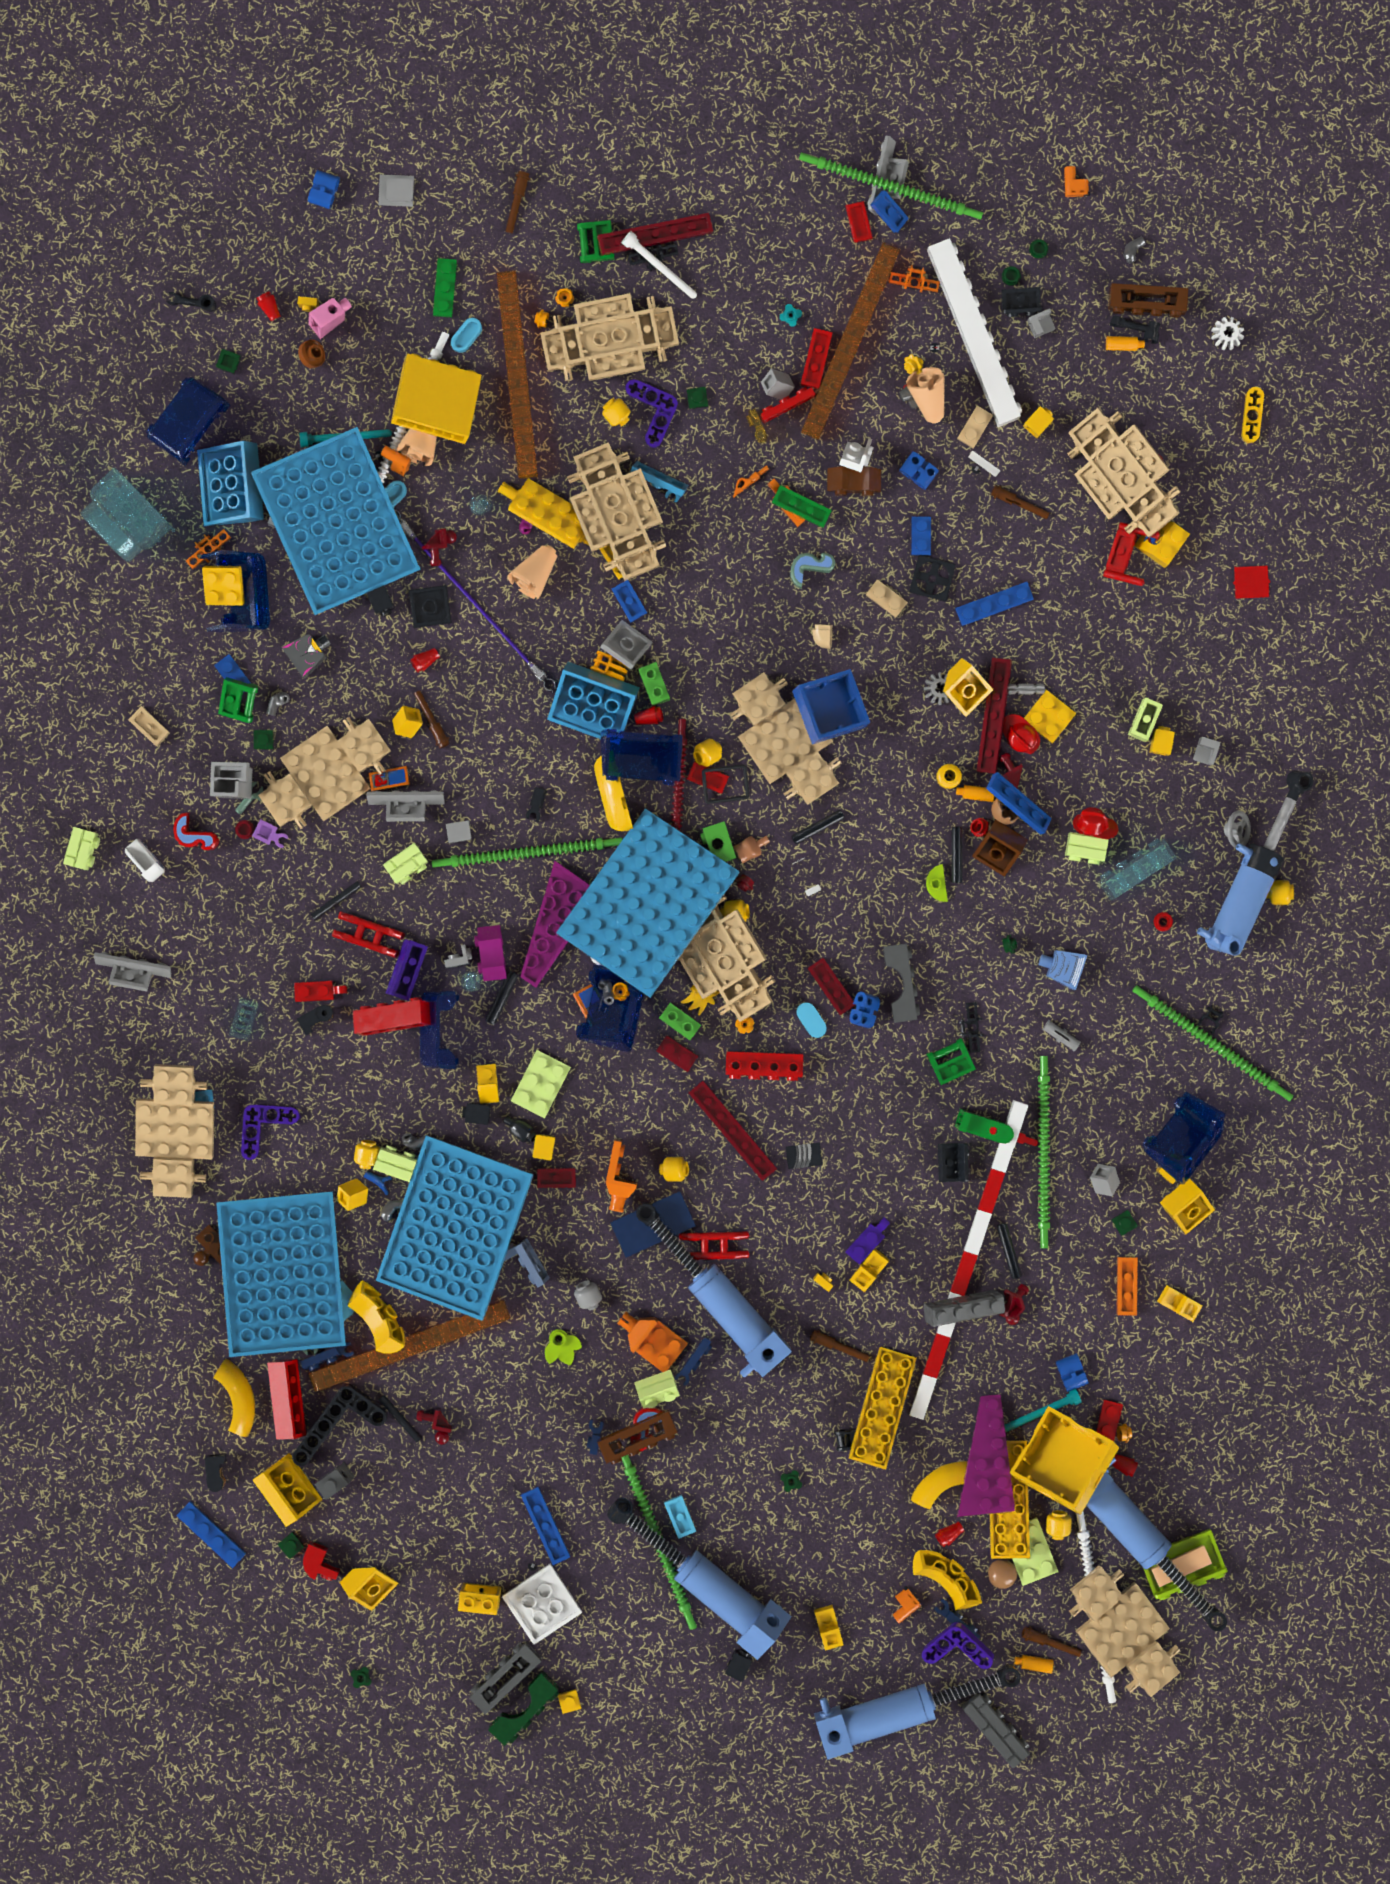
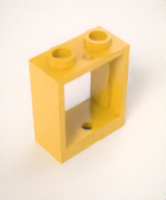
M463 1583L459 1595L458 1611L497 1615L500 1605L501 1587Z

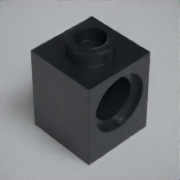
M384 585L367 592V596L377 616L385 617L392 613V609L395 607Z
M467 1103V1107L463 1106L462 1118H465L466 1123L489 1125L491 1105Z
M743 1649L739 1651L734 1650L731 1656L733 1658L729 1660L725 1674L743 1682L751 1666L752 1657H750V1653Z

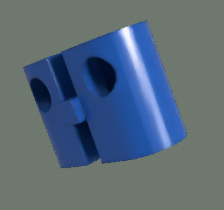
M317 170L308 196V202L331 209L340 177Z
M912 451L899 469L904 476L911 479L923 490L927 489L939 472L935 466L925 461L922 456Z
M858 992L853 1003L857 1006L856 1009L851 1010L850 1022L864 1028H871L876 1020V1016L873 1013L878 1011L880 999L865 992Z
M1077 1353L1055 1361L1067 1392L1089 1384Z

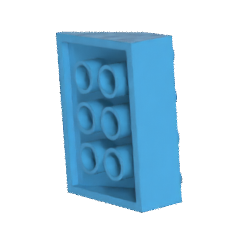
M239 441L197 450L204 526L264 520L262 497L251 475L252 471L259 469L257 443Z
M567 662L562 671L547 720L619 746L640 687Z

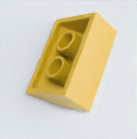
M290 1453L253 1479V1482L286 1527L297 1521L323 1500L301 1468L293 1462Z

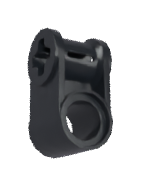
M856 1429L834 1431V1435L837 1438L836 1451L851 1450Z

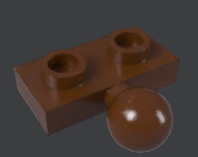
M208 1225L195 1237L205 1250L195 1253L193 1257L194 1262L198 1266H204L208 1263L209 1256L212 1255L222 1265L219 1234Z

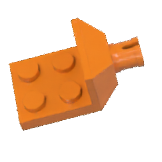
M619 1139L614 1140L606 1185L611 1195L609 1210L623 1212L625 1200L635 1191L638 1182L615 1178V1176L620 1175L622 1164H619L618 1161L619 1157L623 1158L625 1145H622L623 1140Z
M626 1311L617 1322L618 1325L629 1332L628 1340L631 1352L634 1353L636 1351L661 1372H665L670 1368L688 1344V1342L655 1317L639 1318L637 1320Z

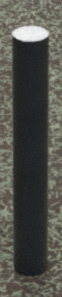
M356 881L310 915L316 920L360 889L361 885Z
M385 1395L378 1399L416 1443L422 1439L420 1434Z

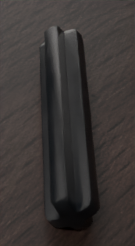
M838 810L791 836L795 844H799L845 818L841 810Z
M955 826L952 827V883H961L962 827Z
M508 971L507 979H504L485 1018V1021L488 1023L496 1024L518 978L517 973Z
M1001 1223L997 1225V1230L1011 1278L1017 1279L1022 1277L1008 1226L1006 1223Z

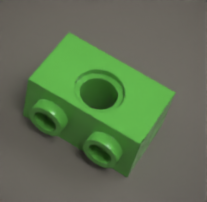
M657 662L639 668L638 670L652 707L669 701L670 697Z
M725 822L702 828L703 833L700 836L703 845L707 844L711 853L725 862L736 859ZM715 839H720L723 842V847L719 850L712 847V842Z
M671 1002L659 1017V1019L688 1040L692 1039L701 1024Z

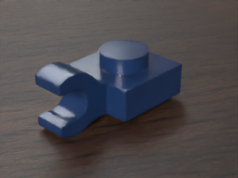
M593 1419L589 1421V1428L593 1432L592 1437L588 1436L586 1448H590L589 1454L597 1455V1440L600 1439L601 1430L604 1425L602 1420L599 1427L593 1426Z

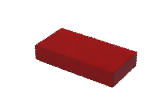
M864 201L845 205L853 242L857 243L873 239Z
M694 762L687 780L703 786L702 770L708 767ZM718 771L705 772L707 788L722 794L729 776Z

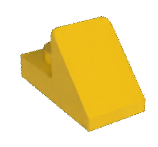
M496 1064L477 1065V1089L480 1104L499 1102Z

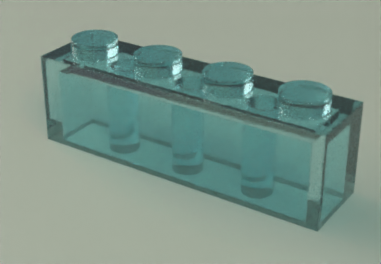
M1158 838L1148 844L1150 848L1144 852L1140 849L1132 854L1133 859L1127 862L1125 859L1116 865L1118 869L1112 873L1108 870L1100 875L1101 880L1098 883L1110 901L1177 859L1165 839L1160 841Z

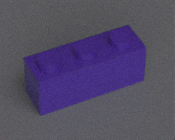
M404 939L386 994L409 1001L428 946Z

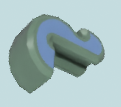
M810 553L799 554L793 560L790 570L792 583L795 587L802 588L804 570L830 573L835 566L834 557L829 553H821V559L819 560Z

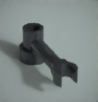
M174 292L168 293L175 296L173 302L166 301L169 305H191L201 307L204 311L208 312L216 310V302L208 294L202 295L200 299L182 297Z
M1114 315L1111 319L1110 326L1144 332L1143 340L1148 343V339H1151V344L1158 343L1160 323L1149 321L1148 325Z

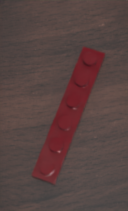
M709 213L600 234L597 236L601 256L632 250L621 243L630 231L637 235L638 242L643 247L711 234L713 233Z
M992 658L988 684L993 691L986 698L977 772L997 773L1012 665L1011 659Z
M701 1081L688 1092L762 1181L777 1169L704 1081Z

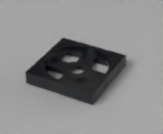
M918 555L909 593L946 602L956 564ZM932 563L930 572L924 573L919 571L923 564ZM940 565L944 566L947 570L948 579L939 577L938 570ZM930 575H934L936 577L935 582H930L928 580ZM916 579L925 581L927 584L925 592L919 589ZM937 584L946 586L943 592L932 595L934 586Z

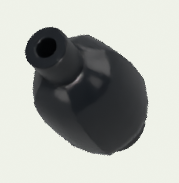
M506 1116L503 1122L509 1126L510 1133L519 1141L531 1143L536 1137L533 1127L524 1120H513L509 1116Z

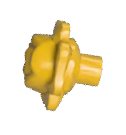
M913 354L905 357L904 369L908 374H912L915 371L917 374L922 372L923 360L921 358L914 357Z

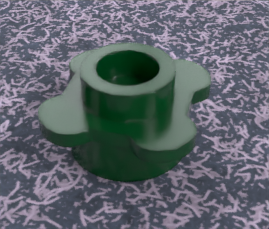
M1007 935L1006 938L1002 939L1004 950L1006 953H1015V949H1017L1015 937L1012 938L1011 935Z
M793 1470L791 1473H783L781 1475L786 1492L802 1487V1482L798 1478V1471Z
M367 1667L351 1671L350 1675L353 1677V1686L355 1688L371 1684L372 1680L369 1678V1669Z

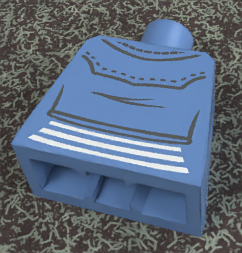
M1055 950L1053 957L1042 954L1038 965L1049 968L1047 977L1072 990H1076L1087 955Z

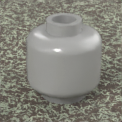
M587 1280L576 1286L574 1296L580 1308L596 1309L602 1300V1295L596 1283Z

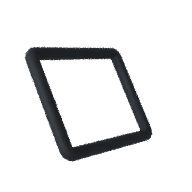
M740 764L702 770L705 803L712 804L749 798L746 765ZM743 768L746 796L708 800L705 772Z

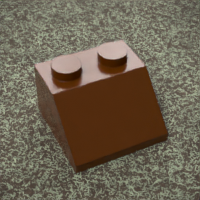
M995 819L972 857L1005 877L1022 853L1028 839Z

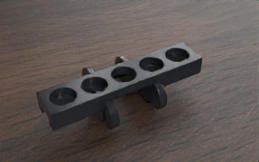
M660 243L658 244L659 247L647 249L649 252L652 250L656 251V258H659L661 262L664 257L679 254L676 243L661 246ZM675 247V252H668V248ZM640 253L628 254L630 266L646 262L649 264L647 269L650 268V272L652 268H656L648 260L641 259ZM638 256L637 261H631V257Z
M977 1002L966 1003L967 1021L961 1019V1022H958V1024H961V1033L959 1035H962V1038L968 1035L970 1053L981 1052L979 1036H984V1034H979L978 1020H982V1017L978 1018ZM969 1005H974V1012H969ZM974 1014L975 1018H970V1015ZM965 1023L968 1025V1033H965ZM971 1024H975L977 1026V1029L975 1031H971L969 1029V1026ZM971 1037H977V1040L972 1041ZM972 1043H977V1050H972Z

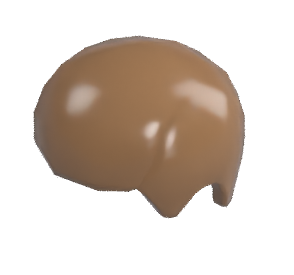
M996 798L991 808L993 817L1002 824H1013L1019 816L1012 810L1003 809V806L1006 805Z
M998 1559L992 1562L988 1569L989 1581L998 1589L1011 1587L1017 1579L1015 1565L1007 1559Z

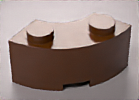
M844 466L827 468V491L835 492V496H846V493H862L864 497H871L873 493L881 492V469L863 467L862 471L859 472Z

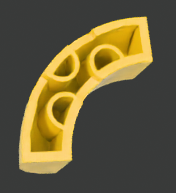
M613 751L601 755L594 764L595 776L609 826L617 831H629L633 829L614 754Z
M362 1280L353 1291L348 1307L359 1314L369 1326L375 1339L376 1351L388 1354L398 1352L405 1346L403 1327H399L396 1320L398 1316L390 1304L386 1305L379 1298L381 1293Z
M225 1358L213 1378L225 1387L232 1401L233 1417L228 1431L242 1437H248L255 1418L254 1394L244 1373L233 1362Z
M968 1461L946 1464L933 1470L919 1483L911 1497V1501L924 1508L931 1509L934 1501L941 1493L950 1487L964 1484Z
M919 1550L916 1552L913 1559V1575L925 1576L938 1582L950 1595L955 1610L971 1608L982 1603L976 1584L973 1580H970L964 1572L965 1569L959 1563L935 1551Z

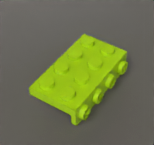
M1211 1529L1171 1543L1172 1546L1166 1554V1557H1169L1170 1560L1196 1547L1205 1546L1212 1564L1186 1575V1579L1196 1586L1206 1584V1580L1211 1578L1220 1579L1225 1576L1224 1573L1228 1572ZM1157 1565L1151 1566L1148 1569L1143 1568L1153 1596L1156 1599L1165 1600L1171 1597L1170 1594L1183 1593L1173 1581L1164 1586H1158L1151 1571V1568Z

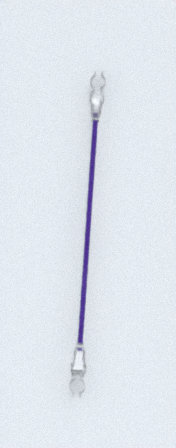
M403 518L400 519L399 522L405 534L412 540H415L422 548L424 546L423 543L417 538L409 523ZM424 550L427 553V555L431 558V552L429 550ZM442 564L438 566L527 662L537 680L542 682L547 678L546 672L524 655Z

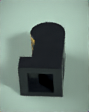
M321 1005L297 1018V1021L307 1036L314 1032L312 1027L322 1021H330L334 1016V1011L329 1005Z
M226 1454L207 1455L205 1457L207 1487L212 1492L220 1491L226 1484V1479L222 1474V1464L227 1462Z

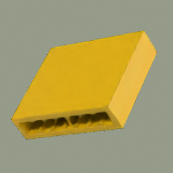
M407 354L402 367L391 423L465 444L470 435L482 375L477 374L473 370H463L455 365L440 363L435 359L429 360L417 354Z

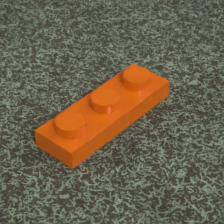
M1117 1257V1315H1137V1257Z

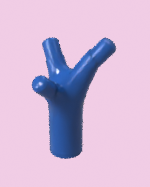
M366 1171L364 1178L375 1183L383 1190L385 1195H388L389 1193L384 1186V1182L391 1180V1176L380 1177Z

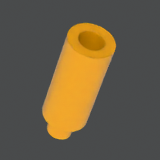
M1106 337V350L1137 351L1138 348L1145 347V340H1138V337Z
M964 785V788H956V795H962L963 799L986 802L994 801V795L986 787Z
M1022 1655V1658H1014V1664L1020 1665L1021 1669L1052 1674L1054 1664L1052 1659Z

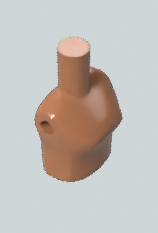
M750 836L739 844L734 845L733 849L743 864L760 856V847L770 843L767 836L757 841L754 837Z

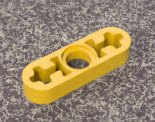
M1259 387L1249 389L1245 397L1241 436L1246 443H1254L1260 436L1264 392ZM1254 391L1257 392L1256 394L1258 396H1260V398H1257L1255 402V405H1259V407L1248 406V404H1253V397H1250V395L1253 394ZM1248 411H1256L1258 414L1257 419L1250 420L1247 416ZM1246 423L1257 424L1252 429V433H1255L1256 436H1253L1251 439H1249V435H1246V432L1250 430V425L1247 426Z

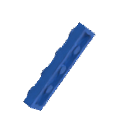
M1024 582L957 607L955 610L961 626H965L1032 601L1034 598L1028 582Z
M998 772L994 773L986 789L1040 835L1044 834L1052 818Z
M539 1486L522 1493L523 1502L552 1565L570 1558V1553Z
M191 1501L177 1514V1517L231 1568L246 1554Z

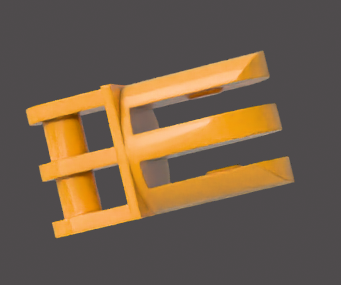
M597 651V658L593 660L595 662L594 666H591L590 669L624 682L625 677L622 675H627L628 670L625 668L628 667L611 655ZM602 658H607L608 662L602 661ZM599 666H605V669H599Z

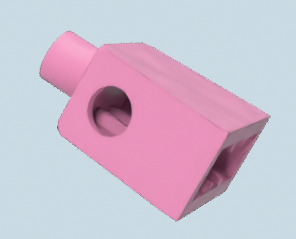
M331 298L309 313V325L321 339L345 321V312L352 308L346 298L340 302Z

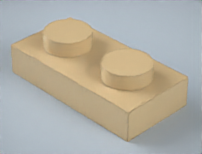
M976 406L957 439L974 449L993 415Z
M878 579L866 593L867 597L895 618L908 603Z
M142 706L128 719L155 746H158L170 734Z

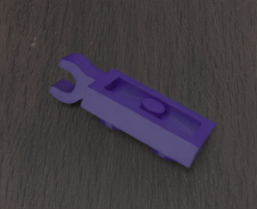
M884 1217L876 1226L870 1223L845 1252L860 1265L884 1239L885 1236L881 1232L887 1228L890 1222Z

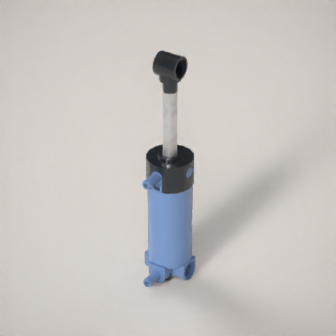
M1293 770L1287 775L1286 780L1289 792L1263 847L1255 844H1250L1249 847L1240 843L1236 845V850L1243 853L1244 858L1213 927L1209 928L1208 931L1202 927L1197 930V934L1205 938L1210 949L1234 956L1239 955L1243 950L1270 888L1276 880L1285 860L1282 856L1275 853L1274 850L1299 795H1303L1304 791H1308L1313 786L1314 780L1310 773Z

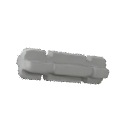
M1009 684L1008 694H1043L1045 692L1044 684Z

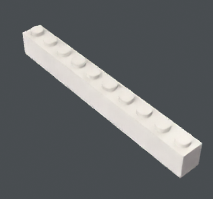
M949 238L929 246L927 249L928 255L997 427L1020 419V413H1022L1019 402L1016 403L1014 400L1015 392L1011 384L1008 385L1006 380L1008 378L1005 367L1000 365L999 360H1001L999 351L997 349L994 350L992 342H994L993 336L990 331L987 332L986 319L983 313L980 314L978 310L979 302L977 297L972 295L970 279L965 278L963 273L965 267L962 260L959 261L957 258L958 249L956 244L951 243Z

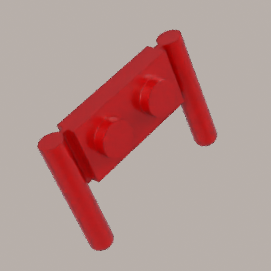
M1120 522L1103 577L1143 586L1145 583L1144 579L1124 573L1126 572L1137 534L1147 535L1139 527L1128 534L1124 528L1129 524ZM1157 531L1151 538L1158 539L1160 532Z

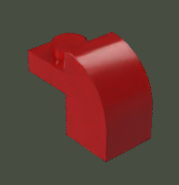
M312 1541L308 1544L303 1557L305 1572L314 1580L317 1578L318 1573L322 1574L321 1577L326 1580H336L341 1569L323 1563L328 1548Z

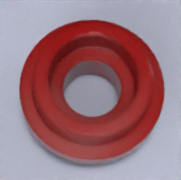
M983 818L973 820L970 826L971 832L977 837L985 836L989 829L987 820Z
M1161 912L1154 917L1153 923L1157 930L1167 931L1172 927L1173 919L1168 913ZM1161 918L1166 919V924L1164 926L1160 924Z

